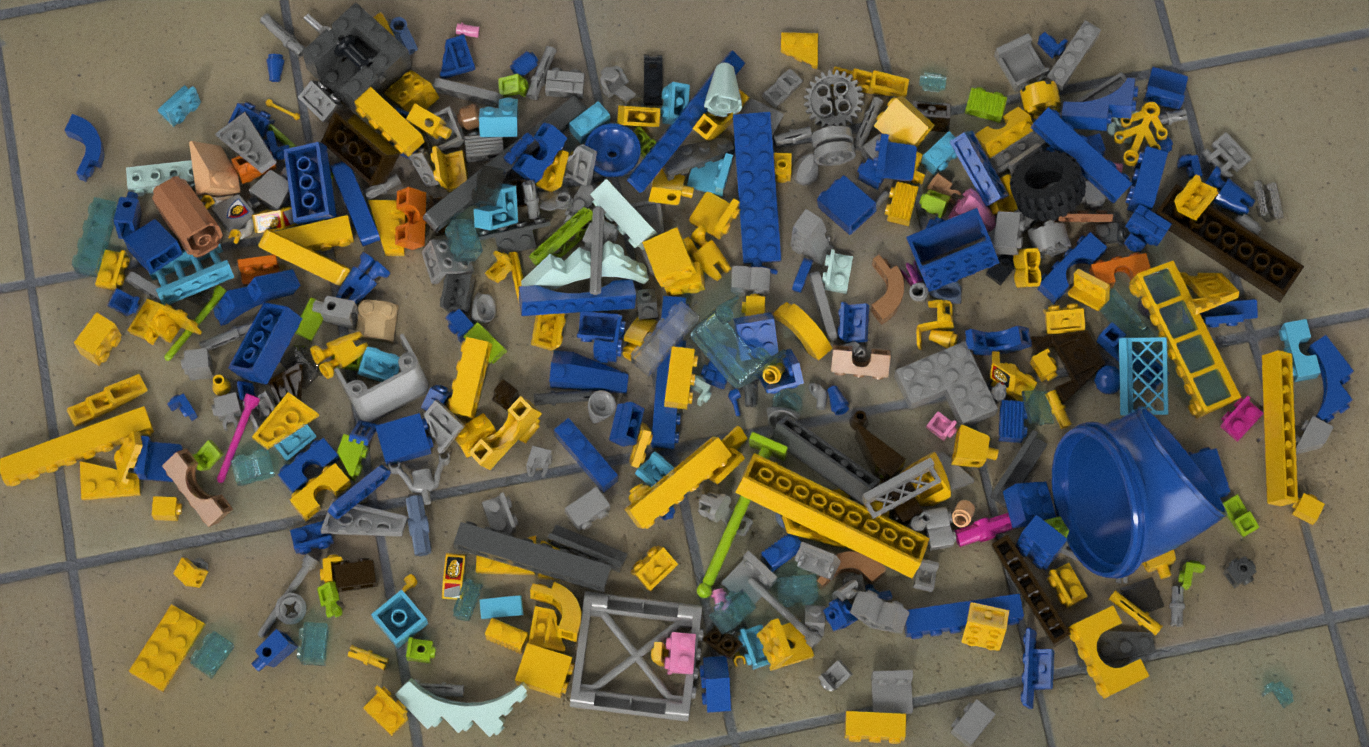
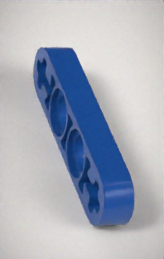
M384 465L378 466L334 501L329 507L328 513L335 519L341 518L389 478L391 472Z

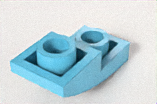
M521 595L479 600L481 619L523 615Z

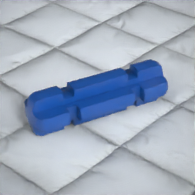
M525 133L522 136V140L520 139L510 149L511 152L506 153L504 156L505 161L513 164L516 157L518 158L528 148L527 145L534 141L533 136Z

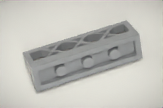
M931 457L862 495V501L873 519L941 483V479L933 468L934 462ZM929 471L935 479L930 483L921 481L922 475ZM912 482L918 485L916 491L909 492L904 490L905 484ZM892 491L901 493L899 500L895 502L887 500L888 494ZM875 500L884 502L883 508L877 512L870 505Z

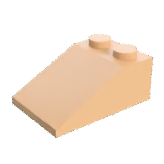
M190 141L196 195L219 197L238 194L240 192L238 174L223 148L218 145Z

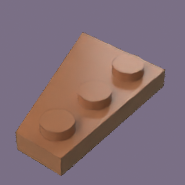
M1077 211V214H1070L1068 212L1067 216L1063 218L1062 216L1058 217L1054 221L1113 222V214H1108V211H1096V214H1089V211Z

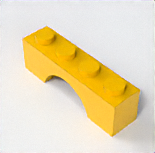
M520 396L508 409V418L505 424L495 434L487 438H481L468 453L479 465L491 470L542 413L531 401Z

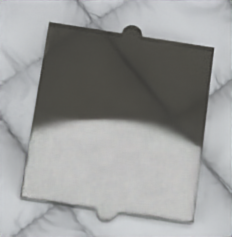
M1152 577L1120 588L1122 595L1145 613L1164 607L1159 595L1160 590H1157Z

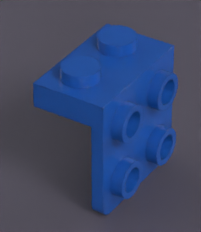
M881 134L880 140H876L875 151H878V158L874 157L873 168L876 169L875 177L912 181L917 147L888 142L889 135Z
M580 312L577 338H581L582 342H592V339L607 342L614 341L619 313Z
M618 315L614 342L594 340V359L600 363H608V361L617 362V356L621 357L622 339H624L625 321H622V315Z
M141 436L143 446L134 467V472H136L140 480L174 482L166 474L162 465L177 451L183 450L182 445L152 442L148 436Z

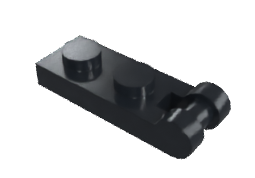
M644 55L645 105H663L662 55H657V57ZM649 64H657V68H649Z

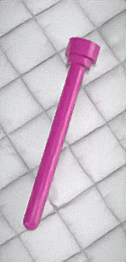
M246 393L244 397L245 408L218 474L217 481L219 483L224 482L251 411L260 402V398Z

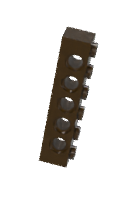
M1007 534L991 544L995 554L1053 646L1056 647L1069 639L1071 635L1009 535Z

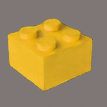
M96 312L74 341V344L82 356L100 366L102 362L107 361L112 348L118 346L122 335L115 323Z

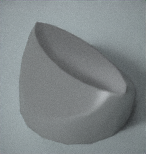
M813 153L801 157L792 166L791 177L799 185H810L818 178V164L815 162Z
M477 293L474 298L471 312V321L474 325L477 322L480 324L490 322L495 317V301L489 294Z
M596 391L588 400V413L594 424L610 417L616 409L615 399L607 391Z
M767 408L768 424L774 430L777 423L786 415L791 416L796 421H798L801 415L799 412L789 408Z

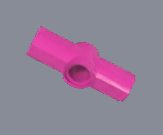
M1009 513L991 519L988 517L974 522L973 525L955 530L957 544L959 547H963L977 541L985 542L993 539L998 534L1013 530Z

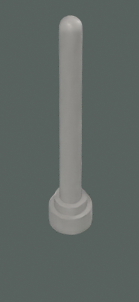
M306 554L302 560L301 566L303 567L284 594L294 593L307 573L315 569L319 562ZM275 608L258 631L260 638L267 634L277 619Z
M753 577L748 579V584L805 636L806 644L813 648L820 642L822 636L817 631H810Z

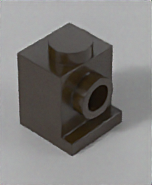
M504 379L493 390L494 397L492 400L505 411H508L511 405L519 398L518 390Z

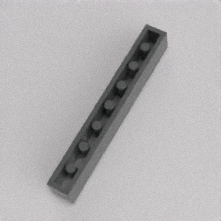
M466 521V523L460 522L453 543L454 549L600 592H605L611 573V565H608L609 563L604 560L594 561L583 554L573 555L566 549L556 550L551 545L541 543V545L535 544L531 539H518L508 532L501 534L491 527H477V524Z

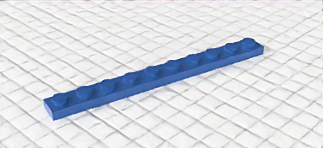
M733 50L721 62L732 65L735 75L745 65V62ZM714 72L627 179L639 193L647 188L693 130L692 128L702 115L708 111V108L704 107V102Z

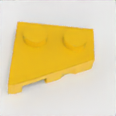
M132 431L125 438L120 449L115 452L114 461L116 462L119 480L122 484L127 485L129 483L128 470L135 467L137 457L141 452L143 445L140 432Z

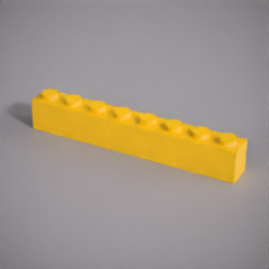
M1277 350L1262 355L1267 503L1285 506L1298 502L1293 364L1291 353Z
M145 406L0 458L2 480L6 486H16L25 479H35L42 473H51L58 470V467L73 465L77 460L83 458L90 459L96 453L102 451L109 452L115 446L123 445L125 438L132 431L140 432V436L149 437L151 433H154V429Z

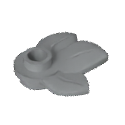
M563 185L553 192H538L539 199L542 202L540 208L544 210H565L573 204V199L568 194V189Z

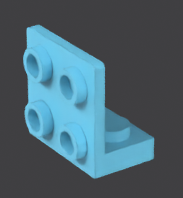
M184 85L157 110L174 127L182 123L190 112H194L199 107L201 101L194 86L188 89Z
M726 153L724 159L716 162L709 161L705 163L704 167L699 169L697 167L692 168L687 186L723 197L733 162V155Z

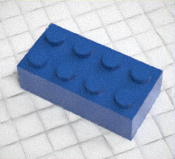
M314 142L284 149L294 223L302 226L336 218L327 146L320 142Z
M264 302L228 368L244 380L267 385L303 318L287 306Z

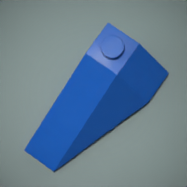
M554 351L549 382L550 388L591 389V391L602 390L627 394L629 375L575 352Z

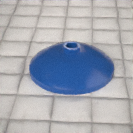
M610 123L599 126L590 133L585 142L586 146L597 151L594 171L602 176H623L637 165L640 158L641 147L636 134L621 124ZM611 153H615V154H616L615 157H610L609 155H610Z

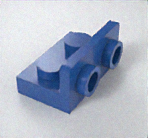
M246 101L245 103H237L228 123L245 112L263 139L269 125L275 122L274 119L270 118L271 114L263 110L261 112L256 110L255 105Z
M324 521L290 530L296 554H307L312 549H326L330 547V544H334L332 534H321Z

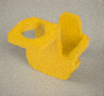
M928 301L929 308H937V321L917 326V347L919 350H922L921 332L938 328L940 331L954 328L951 301ZM950 306V314H947L945 307Z

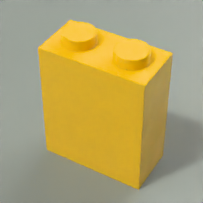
M903 96L893 97L888 102L886 111L881 112L877 116V122L874 125L882 134H888V139L891 142L914 145L916 147L921 144L935 126Z
M677 227L642 242L655 277L661 287L670 286L674 282L689 278L692 274L696 273L684 239Z
M527 643L515 678V684L520 685L524 682L529 689L561 698L562 693L566 694L569 682H566L568 675H572L575 664L572 663L573 657Z

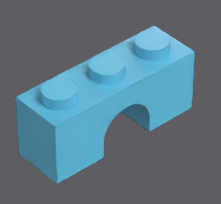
M1307 319L1284 323L1279 330V336L1281 341H1284V352L1292 354L1294 382L1316 379L1321 373L1317 356H1306L1299 350V344L1307 343L1311 338Z

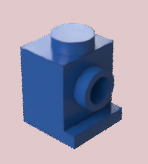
M460 309L456 312L452 311L446 316L449 323L448 328L454 335L457 333L458 341L461 343L465 340L463 336L474 324Z

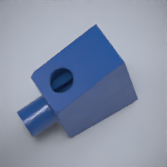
M128 192L126 197L119 198L114 216V224L119 239L127 237L140 228L142 210L138 194L135 192Z
M276 629L255 650L258 657L251 664L258 672L266 665L274 668L295 651L298 646L286 632Z

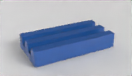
M359 420L350 433L348 441L352 442L356 439L358 444L364 441L363 445L367 446L376 433L375 426L377 424ZM362 425L365 426V427L362 429V432L360 433V435H358V432H359L360 429L362 428Z

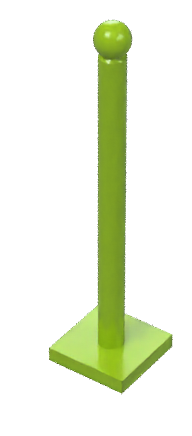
M755 432L751 433L749 446L759 450L760 456L768 460L770 456L785 461L788 451L787 446ZM740 495L702 580L703 583L697 587V594L701 598H708L712 594L711 586H713L751 501L746 497Z

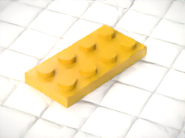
M171 604L133 663L129 673L164 692L206 624Z

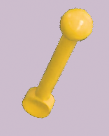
M271 99L266 101L267 107H274L292 116L295 120L300 119L299 113L290 112L274 104Z

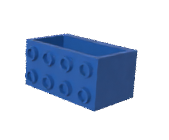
M977 208L906 237L928 292L999 263L992 241ZM983 237L985 238V240L980 243H977L963 250L945 256L924 266H922L921 264L924 261H927L931 258H934L953 249L966 245L970 242H973Z

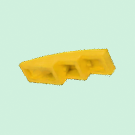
M836 66L833 68V75L836 70L839 71L840 75L844 71L847 73V77L852 75V81L857 80L859 82L857 86L862 87L860 92L895 97H906L909 84V79L876 70L868 72L856 68L853 71ZM840 86L839 88L846 89V86Z
M140 374L104 387V391L86 397L84 402L68 407L67 413L74 426L77 427L132 401L147 392L148 389Z

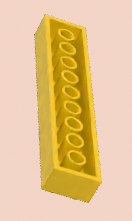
M756 453L752 455L735 492L910 578H913L921 565L930 539L883 515L873 519L866 507Z

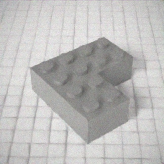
M966 341L895 371L894 378L909 410L945 396L959 427L961 425L969 427L995 416L998 407L970 349H968Z

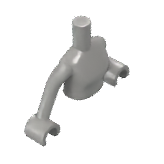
M447 453L446 459H442L439 454V464L434 480L431 469H421L411 473L413 477L412 483L410 477L401 469L399 461H397L398 466L396 468L391 467V463H389V471L391 474H399L411 492L422 493L423 502L425 505L431 504L429 492L438 488L443 467L450 463V454Z

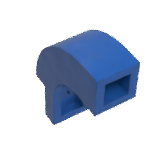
M72 114L66 125L65 132L69 138L80 141L86 147L85 155L76 174L79 180L87 182L88 178L94 173V166L101 168L103 165L104 146L94 126L86 119Z
M1019 325L998 332H982L975 329L965 331L968 349L972 350L975 355H992V351L1007 354L1032 347L1029 328Z

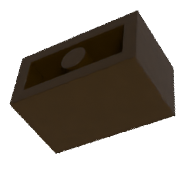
M361 558L358 559V562L341 561L338 565H334L338 592L378 587L373 560Z

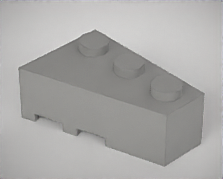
M805 209L793 226L790 245L793 251L807 256L822 266L826 260V255H830L831 249H834L832 245H829L830 237L825 236L827 230L822 219Z

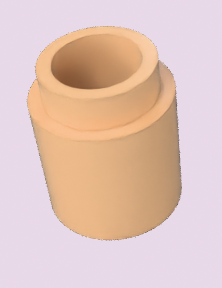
M961 500L957 503L952 514V520L956 526L965 527L971 522L975 507L970 501Z

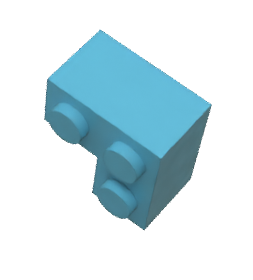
M507 97L499 99V108H480V137H517L518 99Z
M504 183L487 186L488 205L474 209L475 227L494 230L518 223L516 186Z

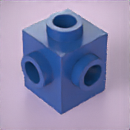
M839 598L829 602V607L823 610L826 620L831 625L833 631L845 629L858 620V618L850 613L852 604L848 599L840 601Z

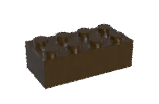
M350 109L334 112L321 140L322 144L327 146L331 152L371 186L387 182L400 155L397 149Z

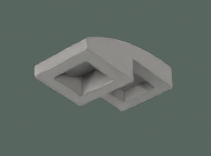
M789 69L777 79L774 85L763 93L762 97L776 109L803 83V80Z

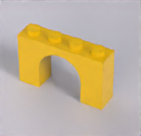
M1113 605L1067 628L1071 634L1069 636L1070 639L1075 642L1078 648V655L1084 660L1087 672L1093 678L1096 690L1102 695L1103 699L1149 677L1141 658L1121 668L1110 667L1100 659L1097 652V641L1100 635L1122 623Z

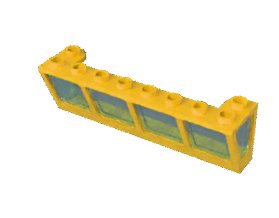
M1172 260L1136 274L1129 282V290L1133 296L1136 295L1138 298L1142 296V304L1146 309L1148 308L1151 314L1150 320L1154 326H1157L1159 331L1158 336L1167 337L1168 357L1174 361L1176 373L1180 378L1182 377L1185 383L1184 389L1192 397L1189 401L1190 405H1188L1190 414L1198 419L1239 400L1241 396L1201 315H1195L1187 307L1188 300L1192 299L1174 261Z

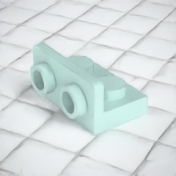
M831 249V254H827L825 266H828V271L823 272L822 282L825 284L824 290L847 294L853 256L837 254L834 249Z

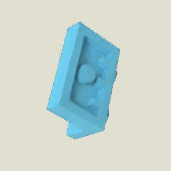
M305 425L274 447L288 461L317 436L308 425Z

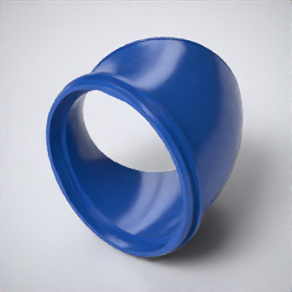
M1139 406L1138 409L1107 425L1099 422L1079 424L1062 437L1056 448L1052 465V492L1057 517L1060 516L1069 529L1067 543L1074 555L1083 566L1098 576L1115 579L1127 577L1133 574L1141 563L1159 557L1183 545L1227 516V510L1222 500L1195 461L1171 432L1143 406Z

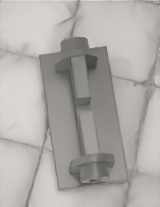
M421 147L417 150L418 153L409 156L426 187L440 184L434 178L433 170H436L435 164L429 165L432 159L427 149Z

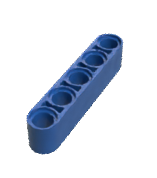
M343 161L330 165L362 246L364 247L379 241L380 236L353 170Z

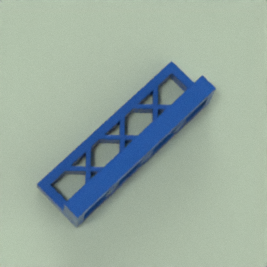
M973 130L964 132L949 141L986 207L1009 196Z

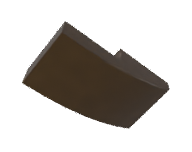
M716 625L702 639L705 644L730 660L743 646V643L731 634L725 633Z

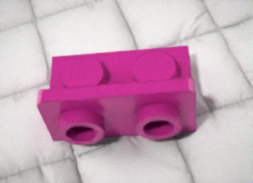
M1247 396L1245 399L1241 397L1234 405L1236 409L1232 413L1228 411L1221 419L1224 422L1220 427L1237 442L1264 414L1249 401L1250 396Z

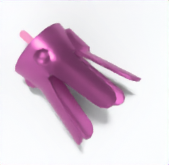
M915 260V268L910 263H906L911 277L900 269L910 287L915 283H922L924 281L919 275Z

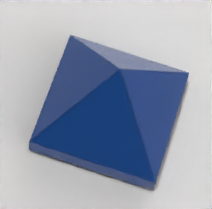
M237 382V395L240 400H244L246 393L255 396L253 383Z

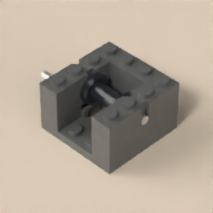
M356 2L332 23V29L328 26L320 25L310 14L304 17V20L320 33L302 51L307 70L319 81L324 82L328 89L336 94L358 117L354 101L367 89L372 87L382 96L392 84L412 68L409 50Z

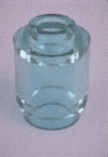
M924 72V75H920L919 86H922V90L945 91L947 77L942 76L940 73Z

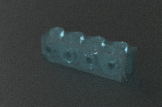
M94 197L93 202L89 204V216L83 223L82 230L84 232L82 238L80 237L77 243L78 252L72 259V266L76 273L92 277L98 276L104 251L108 248L114 228V216L117 209L115 201Z

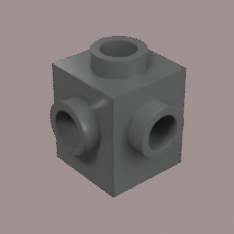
M1244 556L1241 559L1236 557L1229 562L1230 566L1223 572L1235 589L1242 583L1246 586L1254 580L1253 576L1257 571L1253 561Z

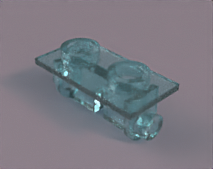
M466 579V582H463L459 595L464 598L463 600L457 598L452 610L454 612L453 616L457 620L470 621L483 587L482 584H476L470 579Z

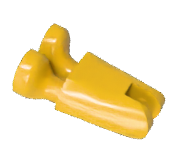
M701 225L692 233L691 238L689 236L686 237L684 242L688 252L692 255V262H700L703 272L718 281L722 276L713 265L717 263L725 273L732 269L714 241L710 240L707 242L705 238L707 229L704 225ZM693 241L701 247L699 250L696 248Z
M360 331L327 342L326 349H321L317 345L310 348L316 364L335 355L334 359L319 365L321 373L327 379L334 376V369L336 367L340 369L345 368L362 356L365 349L369 347L367 342L357 347L355 346L354 342L363 337Z

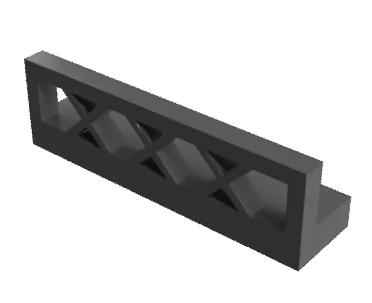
M1035 430L1031 432L990 496L991 499L1005 508L1007 506L1003 491L1016 483L1024 482L1048 445L1037 438L1038 432Z
M555 525L553 532L549 533L548 536L549 544L560 549H566L577 556L579 554L586 555L590 560H604L609 563L608 565H611V570L619 573L628 556L625 552L559 525Z

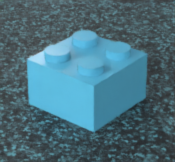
M400 590L371 614L375 623L397 649L405 644L409 637L412 638L428 625L426 617L403 590Z

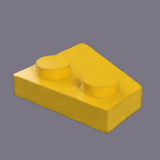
M781 32V53L792 56L795 60L803 61L812 65V68L817 69L818 33Z
M641 422L637 444L633 445L629 459L631 466L639 468L640 463H644L646 452L644 451L646 446L650 445L653 437L648 425Z
M534 607L528 643L551 651L565 653L566 649L562 638L558 637L555 610Z

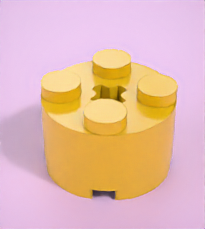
M1046 81L1035 82L1025 86L1026 90L1024 92L1022 89L1020 90L1024 111L1031 116V119H1038L1048 107L1051 110L1060 111L1061 100L1055 81H1051V84H1046Z

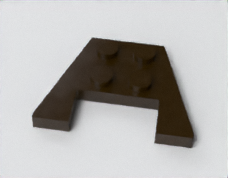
M1088 330L1030 337L1035 355L1054 347L1071 379L1054 388L1062 404L1071 398L1105 365V361Z

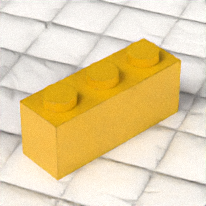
M672 346L664 407L687 410L688 404H692L693 392H690V385L694 386L696 375L692 374V369L697 367L698 356L694 355L695 349Z
M846 711L844 738H849L851 742L869 739L871 743L889 740L891 744H899L906 738V714Z

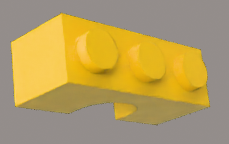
M1016 107L1003 116L1006 124L1003 128L992 129L987 126L975 134L989 159L1033 131L1030 128L1033 124L1031 116L1020 107Z
M334 463L332 466H326L322 470V474L317 478H311L306 483L307 486L302 490H296L289 500L303 519L308 521L321 510L320 505L316 501V495L320 491L329 490L337 497L351 486V482L337 464Z

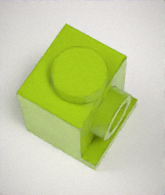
M930 189L926 194H922L919 204L922 205L921 208L926 209V212L931 214L937 213L938 218L941 219L946 214L951 197Z
M409 637L406 652L407 661L431 664V659L436 656V647L433 641ZM424 647L425 651L420 653L418 652V648Z

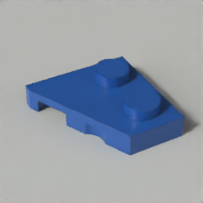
M464 34L446 40L440 72L441 79H447L475 70Z

